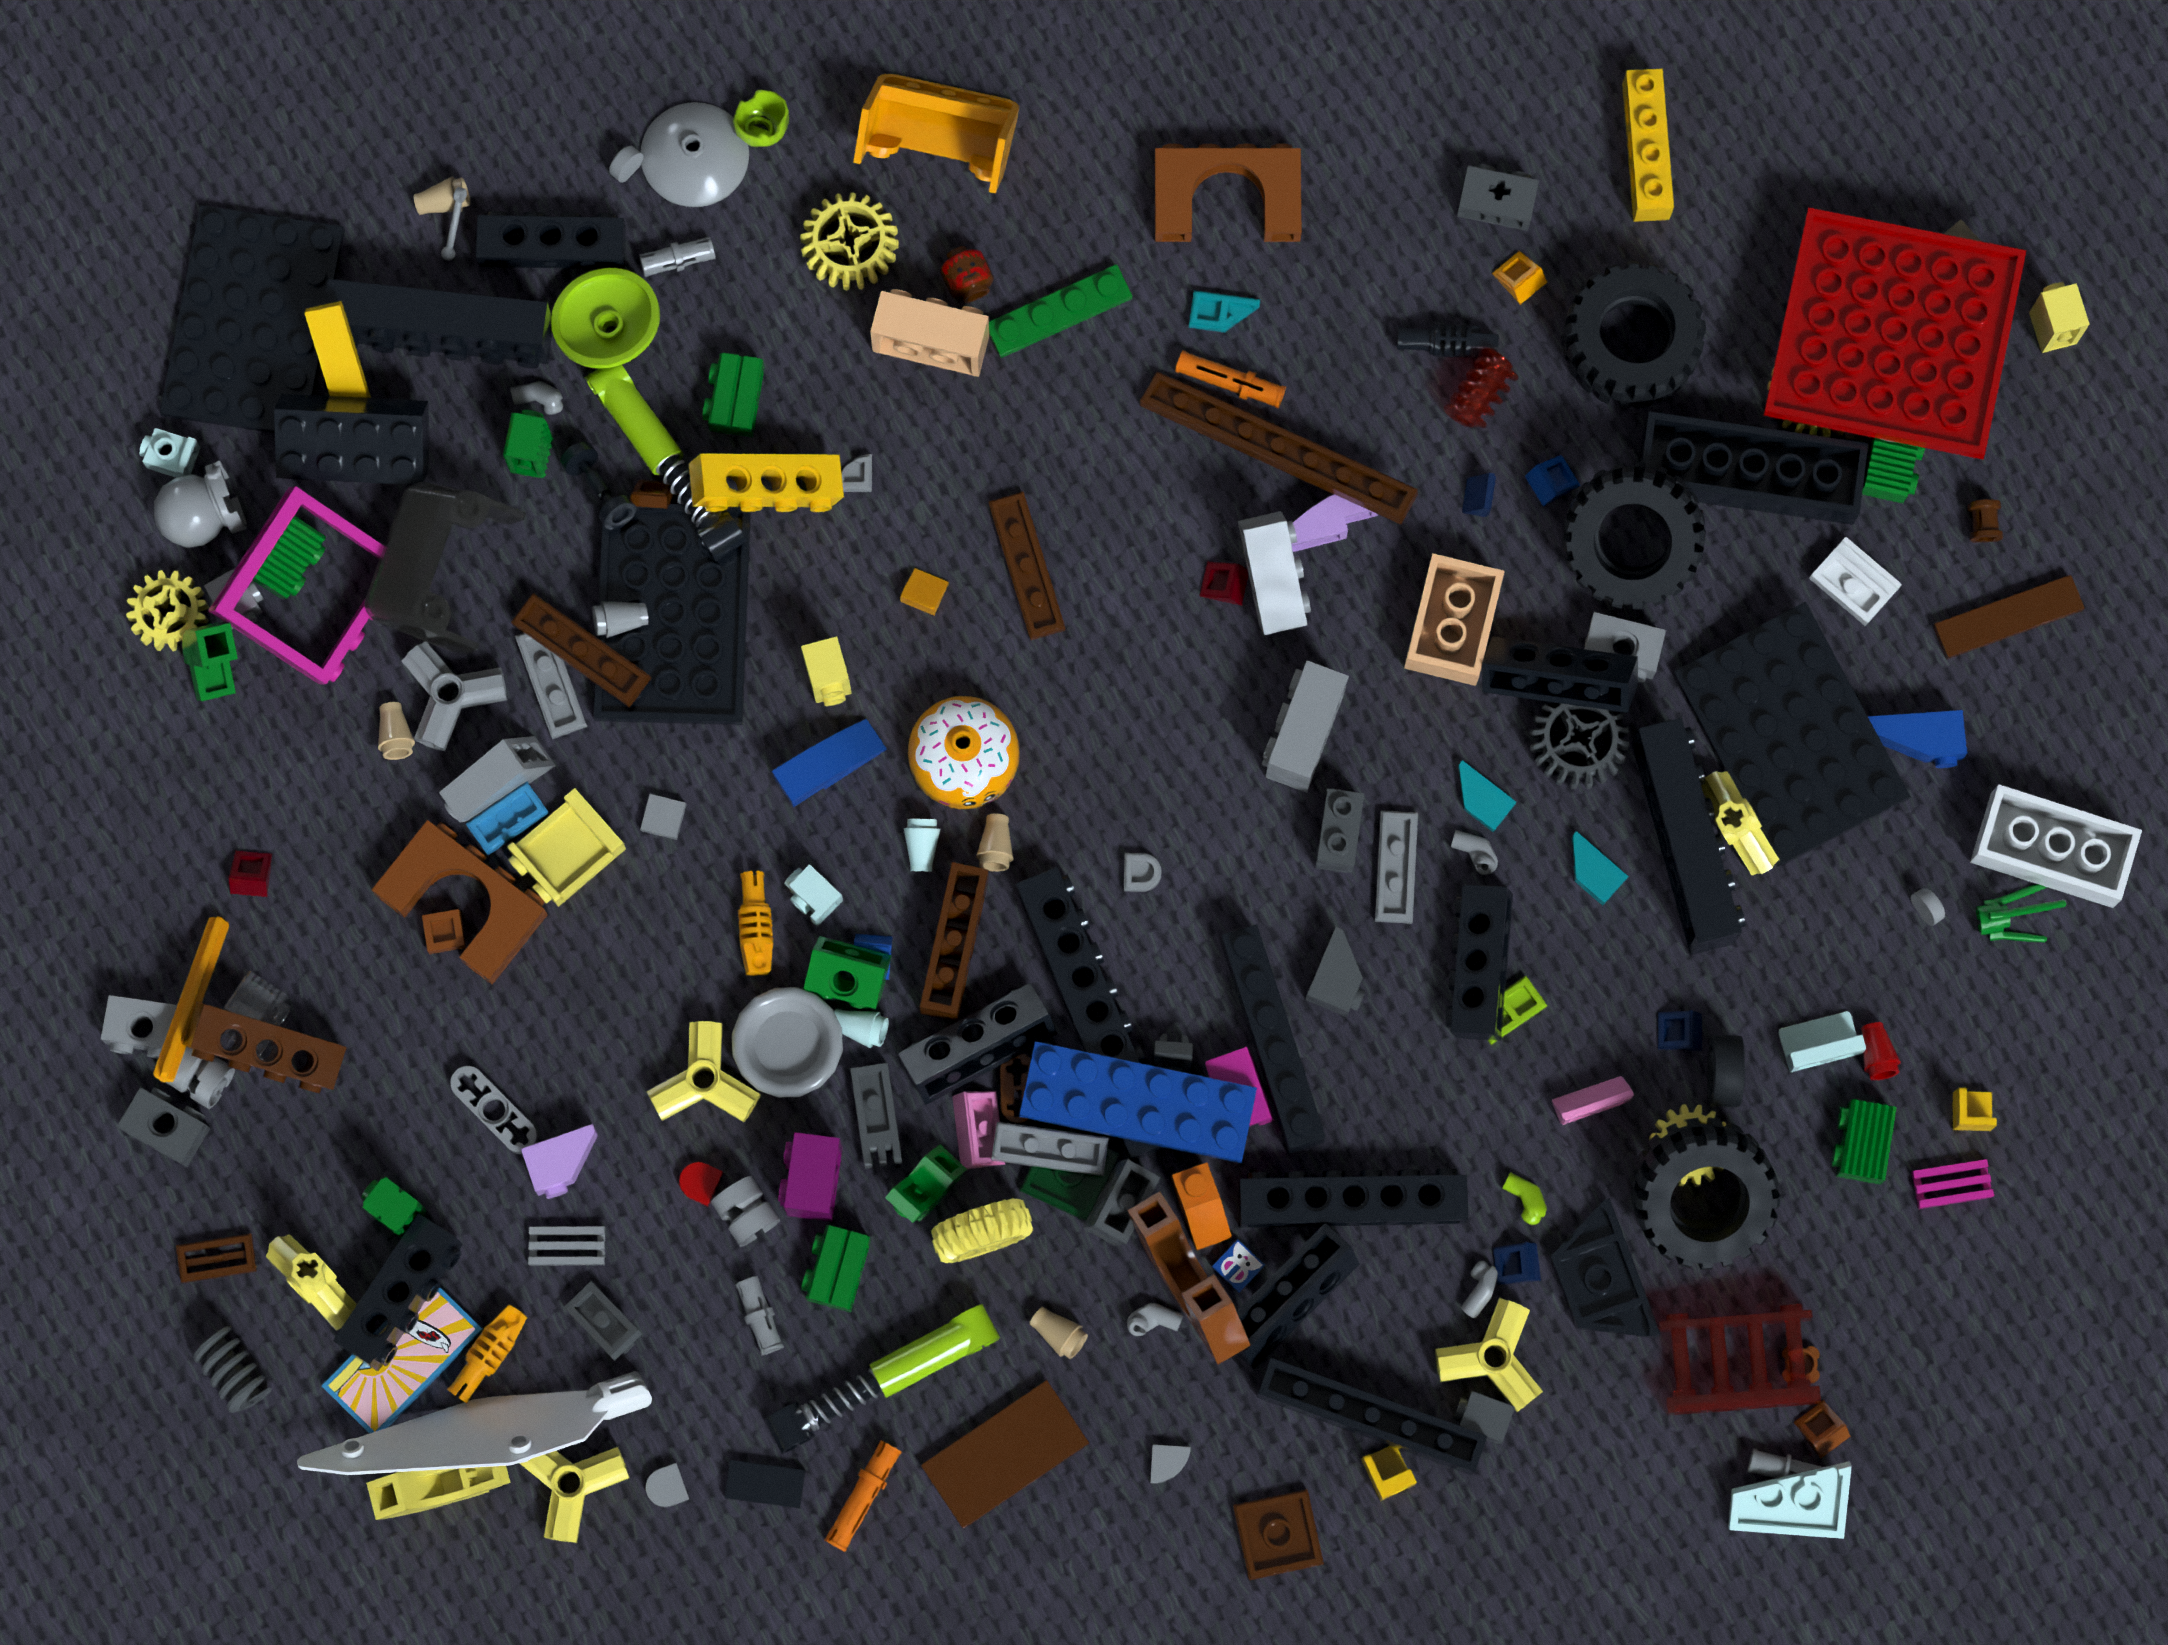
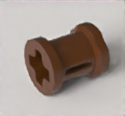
M1994 499L1970 502L1967 505L1968 511L1972 512L1973 533L1970 534V541L1976 543L2002 540L2003 532L1999 530L1998 510L2001 508V502Z

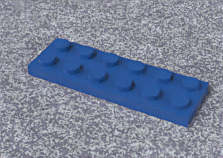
M1035 1041L1020 1117L1242 1163L1257 1088Z

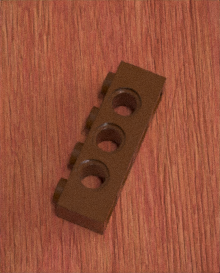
M954 862L951 864L920 1004V1011L923 1015L958 1022L989 882V870Z
M197 1001L183 1045L193 1048L191 1056L211 1062L214 1061L215 1055L229 1059L228 1067L248 1073L251 1066L264 1069L263 1077L281 1083H285L286 1077L300 1080L299 1088L319 1094L322 1087L334 1089L347 1048L334 1042ZM233 1029L236 1033V1041L232 1047L224 1049L221 1046L220 1037L225 1030ZM268 1039L272 1045L271 1053L267 1058L259 1059L256 1055V1047L259 1042ZM304 1050L307 1055V1062L303 1068L295 1070L291 1063L292 1057L297 1051Z

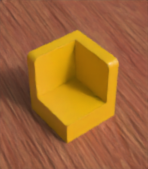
M1961 1087L1953 1092V1130L1991 1131L1997 1126V1118H1992V1092H1967V1088Z
M1388 1446L1361 1458L1380 1501L1417 1483L1411 1469H1407L1397 1448Z

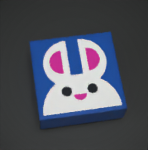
M1237 1239L1212 1268L1240 1293L1265 1267V1264Z

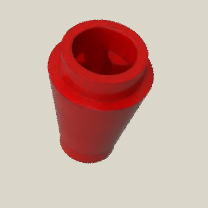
M1874 1022L1864 1025L1861 1028L1866 1045V1050L1863 1052L1864 1071L1869 1073L1871 1080H1884L1896 1076L1900 1072L1898 1065L1901 1061L1884 1029L1883 1023Z

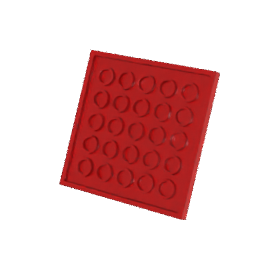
M1808 207L1764 416L1983 460L2027 250Z

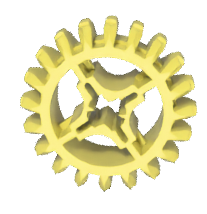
M837 193L835 195L836 204L831 205L827 199H824L822 201L824 211L813 208L811 216L814 220L804 221V229L808 232L800 235L801 243L806 245L801 249L802 256L810 258L807 262L809 270L818 269L816 273L818 280L821 281L830 274V287H835L838 280L842 279L843 289L847 291L850 289V280H856L857 287L862 290L864 288V277H868L871 283L876 284L878 278L875 270L886 275L889 269L885 262H895L896 255L892 250L899 248V241L893 237L898 234L897 226L889 225L892 222L891 213L881 214L883 205L880 202L870 208L871 200L868 195H865L861 202H857L856 193H850L849 201H843L841 194ZM850 216L863 218L875 228L870 229L869 226H856L852 223ZM838 219L839 229L834 234L828 235L827 240L820 241L825 228L831 222ZM845 227L848 228L849 235L853 236L855 244L853 245L854 255L851 253L850 246H846ZM879 241L875 253L868 260L861 263V251L872 246V242ZM830 253L831 256L842 255L848 260L850 266L837 264L827 258L825 254Z
M1017 1198L1004 1199L968 1210L938 1223L931 1230L932 1243L941 1262H961L1025 1239L1033 1231L1032 1218L1029 1209L1025 1206L1024 1200Z

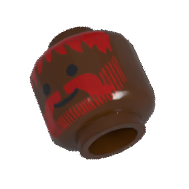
M966 246L957 247L947 253L948 259L942 264L940 273L950 295L954 299H963L964 303H970L986 296L990 292L989 287L993 283L994 276L984 254L978 249L968 250Z

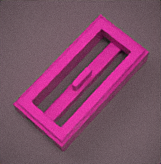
M1987 1159L1912 1171L1918 1209L1994 1197L1990 1184L1991 1177L1987 1169L1989 1167ZM1980 1170V1176L1923 1185L1921 1182V1178ZM1982 1184L1983 1186L1982 1191L1925 1199L1924 1197L1926 1192Z

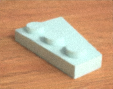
M1850 1461L1733 1488L1731 1491L1728 1521L1729 1530L1844 1539L1852 1467Z

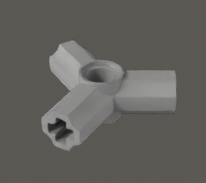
M426 641L415 646L402 660L403 665L430 695L414 737L415 741L427 747L442 751L446 750L462 708L507 700L506 685L501 667L455 675ZM454 686L459 689L455 699L451 701L440 699V694L444 688Z

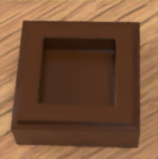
M639 480L631 492V500L637 507L667 509L674 494L671 493V485L665 484L664 481Z

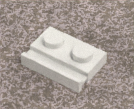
M1847 537L1842 540L1809 578L1864 626L1872 620L1902 585Z

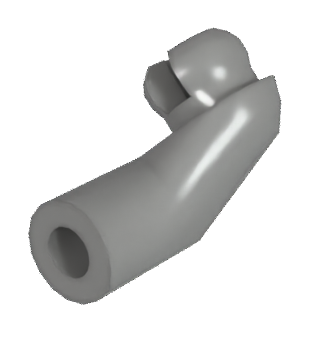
M1455 830L1451 848L1468 852L1479 874L1490 875L1495 871L1498 860L1488 839Z

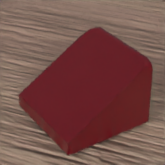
M1207 561L1200 597L1242 606L1249 576L1248 570L1236 563Z
M235 851L229 875L230 894L267 897L272 854Z

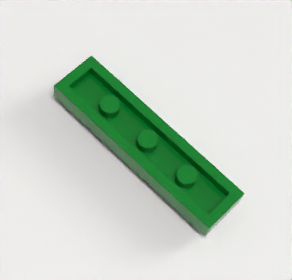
M1116 264L990 321L989 336L1000 358H1003L1129 301L1133 296Z

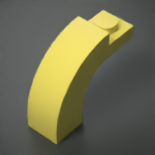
M506 1466L396 1472L366 1484L375 1519L380 1520L413 1514L488 1493L491 1489L511 1482Z

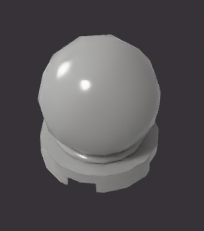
M221 461L205 466L207 475L204 478L192 474L176 477L163 485L154 500L155 524L160 533L172 543L186 548L202 546L216 538L223 526L228 527L232 534L247 529L245 525L247 522L238 497L232 499L229 497L230 494L225 480L230 477Z

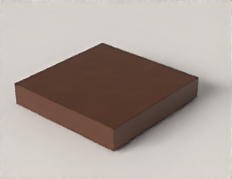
M1308 1489L1233 1505L1249 1581L1324 1565Z

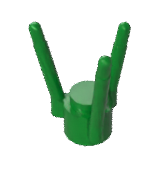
M2039 884L2031 885L1996 899L1983 900L1984 905L1976 906L1977 920H1980L1978 925L1980 935L1989 934L1990 941L2005 939L2044 943L2047 941V937L2044 935L2004 931V928L2010 927V917L2062 908L2067 903L2065 900L2012 909H2008L2007 905L2001 906L2046 888Z

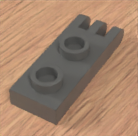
M888 1063L850 1068L865 1169L873 1168L871 1153L878 1152L880 1167L888 1166L886 1151L893 1150L892 1157L895 1165L902 1164Z

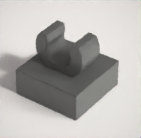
M1162 1034L1160 1041H1155L1154 1066L1191 1074L1193 1043H1189L1188 1037L1183 1035L1181 1042H1168L1167 1034Z

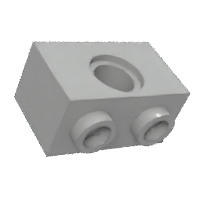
M1594 612L1590 621L1584 649L1615 653L1613 650L1615 643H1626L1631 648V656H1638V682H1645L1646 678L1653 679L1656 673L1666 630Z
M109 995L101 1040L105 1044L111 1045L110 1051L132 1055L133 1048L148 1050V1057L158 1059L177 1005ZM146 1020L152 1021L153 1030L150 1035L145 1038H138L136 1036L138 1024Z

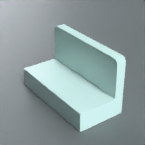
M1848 1011L1784 1027L1778 1031L1789 1072L1860 1055L1866 1050L1863 1035L1857 1036L1851 1014Z

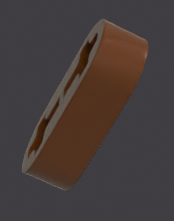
M1024 1053L1003 1063L1000 1068L1002 1115L1006 1121L1017 1125L1025 1124L1030 1119L1014 1117V1111L1007 1110V1105L1014 1103V1092H1021L1023 1101L1028 1073H1022L1021 1086H1014V1076L1012 1073H1007L1006 1069L1013 1067V1061L1019 1060L1022 1067H1028L1029 1073L1031 1059Z

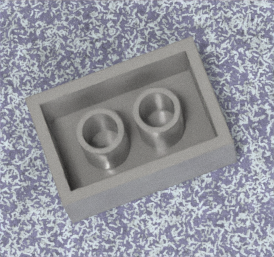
M1306 661L1303 671L1295 670L1287 698L1292 699L1291 704L1283 703L1275 727V732L1279 733L1278 738L1270 737L1263 755L1262 766L1267 767L1265 778L1306 793L1308 792L1343 699L1349 678L1348 675L1310 661Z

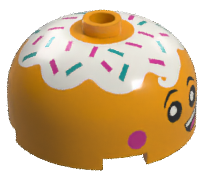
M955 696L941 700L928 708L920 716L912 729L908 744L910 770L920 789L940 804L955 809H973L984 806L1000 797L1016 774L1019 764V742L1016 731L1009 718L998 707L986 700L972 696ZM959 738H963L969 745L966 749H960L956 746V741Z

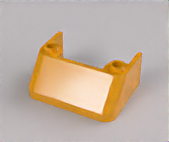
M896 74L880 75L862 108L853 163L861 164L867 151L873 157L888 158L890 154L897 153L900 147L969 162V170L975 174L977 179L990 182L989 192L996 194L1004 176L1018 118L1019 105L1010 99Z

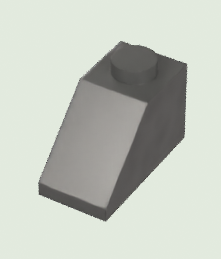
M1335 927L1307 993L1306 1001L1347 1017L1350 1009L1358 1011L1366 991L1359 988L1363 977L1343 929Z

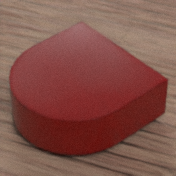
M702 1162L689 1164L681 1172L679 1179L680 1188L686 1197L708 1207L724 1172Z

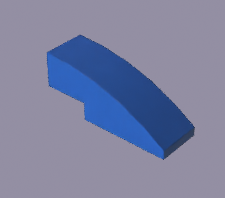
M865 719L793 757L774 769L772 775L791 805L795 807L821 789H827L887 750L869 721Z

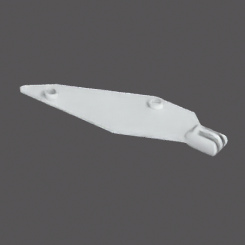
M634 1371L597 1383L586 1391L474 1399L468 1401V1403L464 1402L303 1455L297 1460V1464L302 1470L343 1475L514 1465L583 1442L603 1420H610L648 1407L651 1404L652 1397L640 1374Z

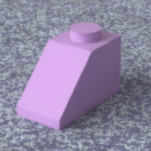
M593 1124L521 1149L532 1184L538 1196L545 1194L547 1199L558 1197L568 1192V1185L575 1183L598 1136Z

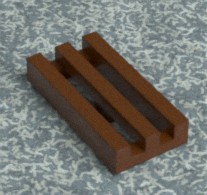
M251 1233L176 1245L182 1284L257 1272L253 1235ZM245 1244V1250L186 1260L187 1252ZM247 1259V1264L188 1273V1267Z

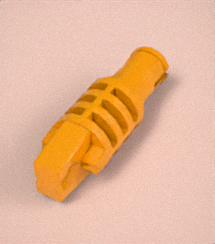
M747 871L740 874L742 879L743 905L738 910L742 958L746 975H768L771 971L773 932L771 908L769 904L765 903L764 872L756 871V875H753V871Z
M508 1304L489 1325H486L466 1353V1365L447 1390L456 1396L466 1383L467 1385L459 1395V1399L468 1403L469 1398L486 1375L488 1377L491 1374L493 1375L513 1348L527 1316Z

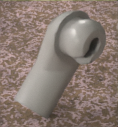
M537 381L510 388L514 405L537 401L543 404L545 413L549 415L557 414L563 409V403L561 402L563 396L560 391L544 382Z
M1479 1261L1472 1269L1471 1276L1478 1280L1479 1283L1461 1306V1309L1472 1318H1477L1491 1299L1498 1275L1494 1266L1490 1267L1485 1261Z
M1148 1303L1130 1314L1127 1319V1328L1134 1336H1143L1158 1325L1178 1331L1184 1314L1156 1303Z

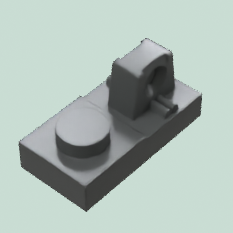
M592 1281L564 1306L569 1314L614 1361L622 1353L626 1354L635 1346L634 1342L642 1335Z

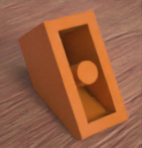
M1206 1162L1173 1174L1171 1182L1196 1250L1231 1239L1232 1235L1221 1198L1208 1163Z

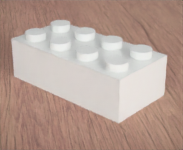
M1998 784L1990 794L1970 863L2114 908L2122 900L2142 830Z

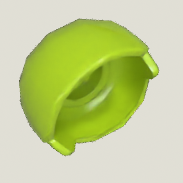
M757 90L752 99L746 102H739L733 118L736 135L751 147L774 145L783 138L788 128L789 110L786 100L778 93L768 90ZM754 124H764L768 130L754 126Z

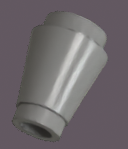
M601 601V605L592 607L593 623L597 636L605 635L608 638L643 625H648V613L645 603Z

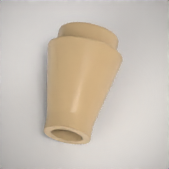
M452 176L423 192L414 194V203L418 214L453 212L455 204L453 196L457 187L467 190V196L462 203L461 212L463 207L470 206L469 191L464 179H455Z
M388 702L382 704L379 707L378 749L383 752L385 759L398 760L406 758L413 753L412 747L415 745V741L403 714L401 703Z
M989 814L986 817L985 829L976 855L977 859L980 860L979 866L983 869L995 872L1005 871L1009 869V862L1013 861L1008 827L1009 817L1006 815Z
M1041 1307L1030 1321V1325L1039 1332L1060 1357L1065 1355L1072 1359L1083 1347L1088 1337V1334L1082 1331V1325L1050 1312L1044 1307Z

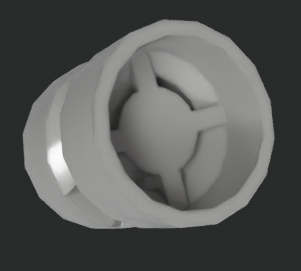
M186 1047L175 1080L165 1083L181 1093L189 1090L191 1099L211 1109L219 1101L223 1089L230 1084L235 1069L228 1067V1064L218 1057H215L214 1061L211 1062L191 1056L193 1048Z
M747 1176L732 1184L711 1201L721 1219L731 1222L728 1229L740 1247L757 1239L755 1233L763 1229L766 1233L780 1222V1218L770 1203L761 1201L763 1193L752 1176Z

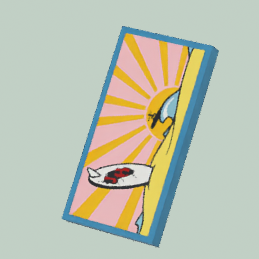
M439 1288L431 1301L424 1302L417 1313L419 1314V1319L415 1327L408 1334L404 1333L396 1344L398 1347L396 1355L387 1366L382 1365L380 1370L376 1371L351 1355L322 1385L368 1433L388 1428L483 1331L441 1288ZM386 1320L373 1334L378 1335L383 1333L388 1326V1320Z

